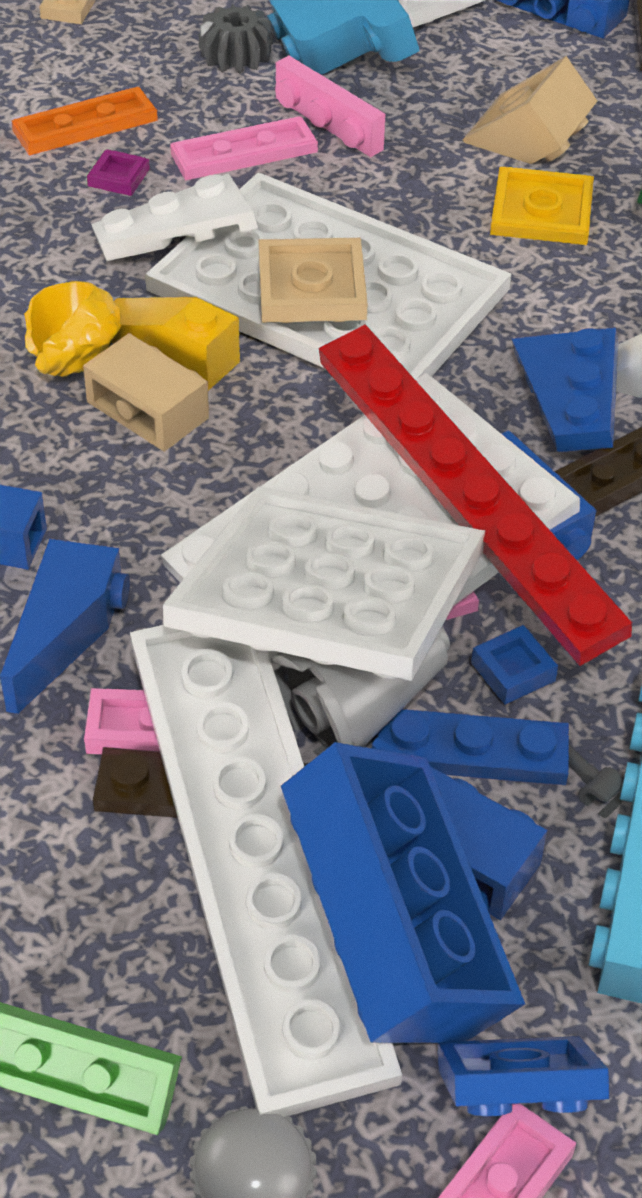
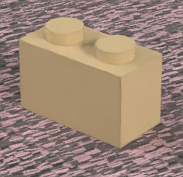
M130 333L83 365L87 402L164 452L209 419L208 381L203 379L197 372L185 368L164 355L158 348L149 346Z

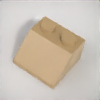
M565 56L501 93L464 137L463 141L464 143L529 164H533L542 158L550 162L562 155L570 147L568 139L586 126L588 123L586 115L596 104L597 99L568 57Z

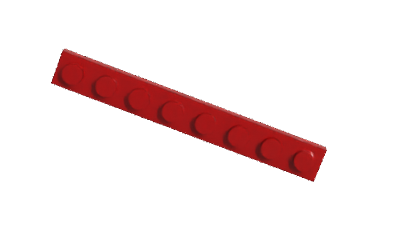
M366 324L318 348L322 366L458 525L485 530L483 554L579 666L584 665L631 637L632 621Z

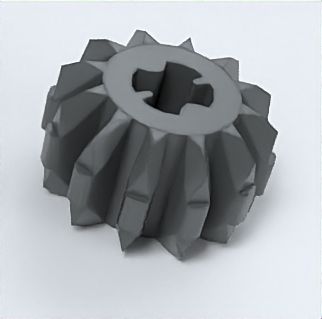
M232 4L231 8L226 9L216 7L214 13L203 15V24L200 25V33L198 34L201 56L206 57L208 66L219 65L222 73L230 67H235L239 74L244 66L257 70L259 62H269L271 45H273L271 21L265 18L263 11H252L249 5L240 8Z

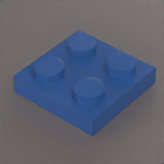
M580 1036L437 1043L439 1073L455 1106H467V1112L472 1115L500 1116L511 1113L512 1104L542 1102V1108L550 1112L572 1113L587 1109V1100L609 1099L608 1067Z

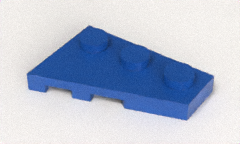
M586 328L577 332L512 338L515 355L524 370L530 391L534 393L539 404L541 416L557 452L612 448L619 346L616 328Z

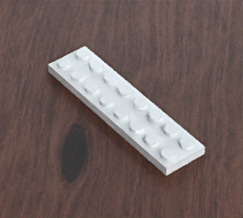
M164 625L130 632L137 668L255 1106L260 1115L279 1114L283 1117L291 1116L401 1085L402 1072L393 1044L371 1043L366 1028L358 1015L357 1002L342 960L336 952L334 937L320 897L314 889L312 874L299 837L291 824L290 812L281 785L300 771L304 764L268 651L256 650L246 644L214 637H197L187 631L164 627Z

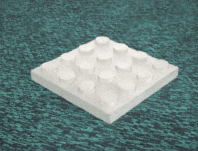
M258 486L163 604L164 627L187 631L197 637L219 638L246 644L260 651H278L309 658L319 664H337L372 672L382 678H400L412 681L483 553L485 530Z

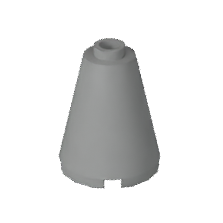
M441 627L412 681L400 678H382L372 672L337 664H319L309 658L282 652L272 657L271 662L280 665L278 669L274 670L292 728L298 731L307 727L322 744L313 751L317 756L335 742L364 747L447 665V651L450 649V641L446 631Z

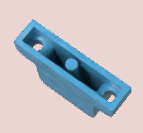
M269 0L273 13L267 15V19L271 21V29H273L277 40L281 39L287 55L297 61L300 60L302 64L319 74H325L369 51L378 52L382 59L389 62L401 61L420 51L410 17L398 0Z

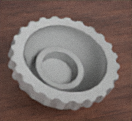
M246 1106L240 1107V1110L235 1112L229 1110L225 1112L224 1117L213 1119L212 1125L208 1129L204 1128L201 1131V1139L193 1145L195 1154L190 1157V1167L193 1168L192 1172H190V1180L192 1184H195L193 1189L196 1198H307L308 1195L314 1192V1184L312 1182L317 1178V1169L314 1167V1164H316V1154L311 1151V1140L304 1136L303 1128L300 1125H294L290 1116L283 1117L279 1114L260 1115L256 1107L255 1109H248Z

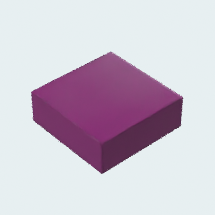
M105 149L88 173L87 185L132 196L150 170L149 159Z

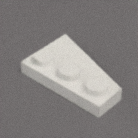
M229 173L222 176L216 174L205 176L190 188L176 193L163 192L157 194L147 204L131 210L117 209L111 211L101 221L91 224L106 261L164 249L170 245L172 238L178 236L195 237L196 242L215 238V228L239 224L241 232L258 229L252 208Z

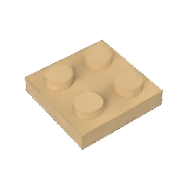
M361 238L259 239L262 322L292 323L367 320L368 303Z

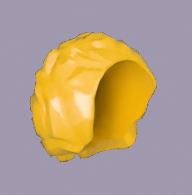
M70 281L45 287L32 297L29 308L24 313L27 329L25 333V348L37 357L35 366L39 372L53 376L66 377L72 373L84 372L83 365L109 348L111 340L121 328L120 308L113 301L111 294L89 282Z

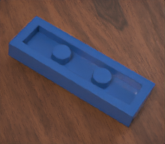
M402 709L378 733V738L394 747L404 748L415 753L417 756L426 757L431 767L446 775L556 785L567 784L569 774V723Z

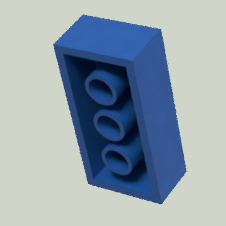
M335 742L281 785L290 812L291 824L299 837L312 874L314 889L320 897L334 937L336 952L342 960L357 1002L358 1015L366 1028L371 1043H445L467 1041L525 1005L426 757Z

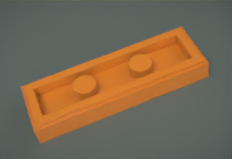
M137 86L11 120L14 134L30 156L158 121L157 109L141 88Z

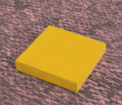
M499 167L490 235L587 245L594 176Z

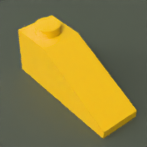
M197 297L117 298L114 300L120 308L121 328L111 340V343H116L130 333L149 346L158 348L164 355L185 368L197 372L203 379L208 381V391L240 363L239 317Z

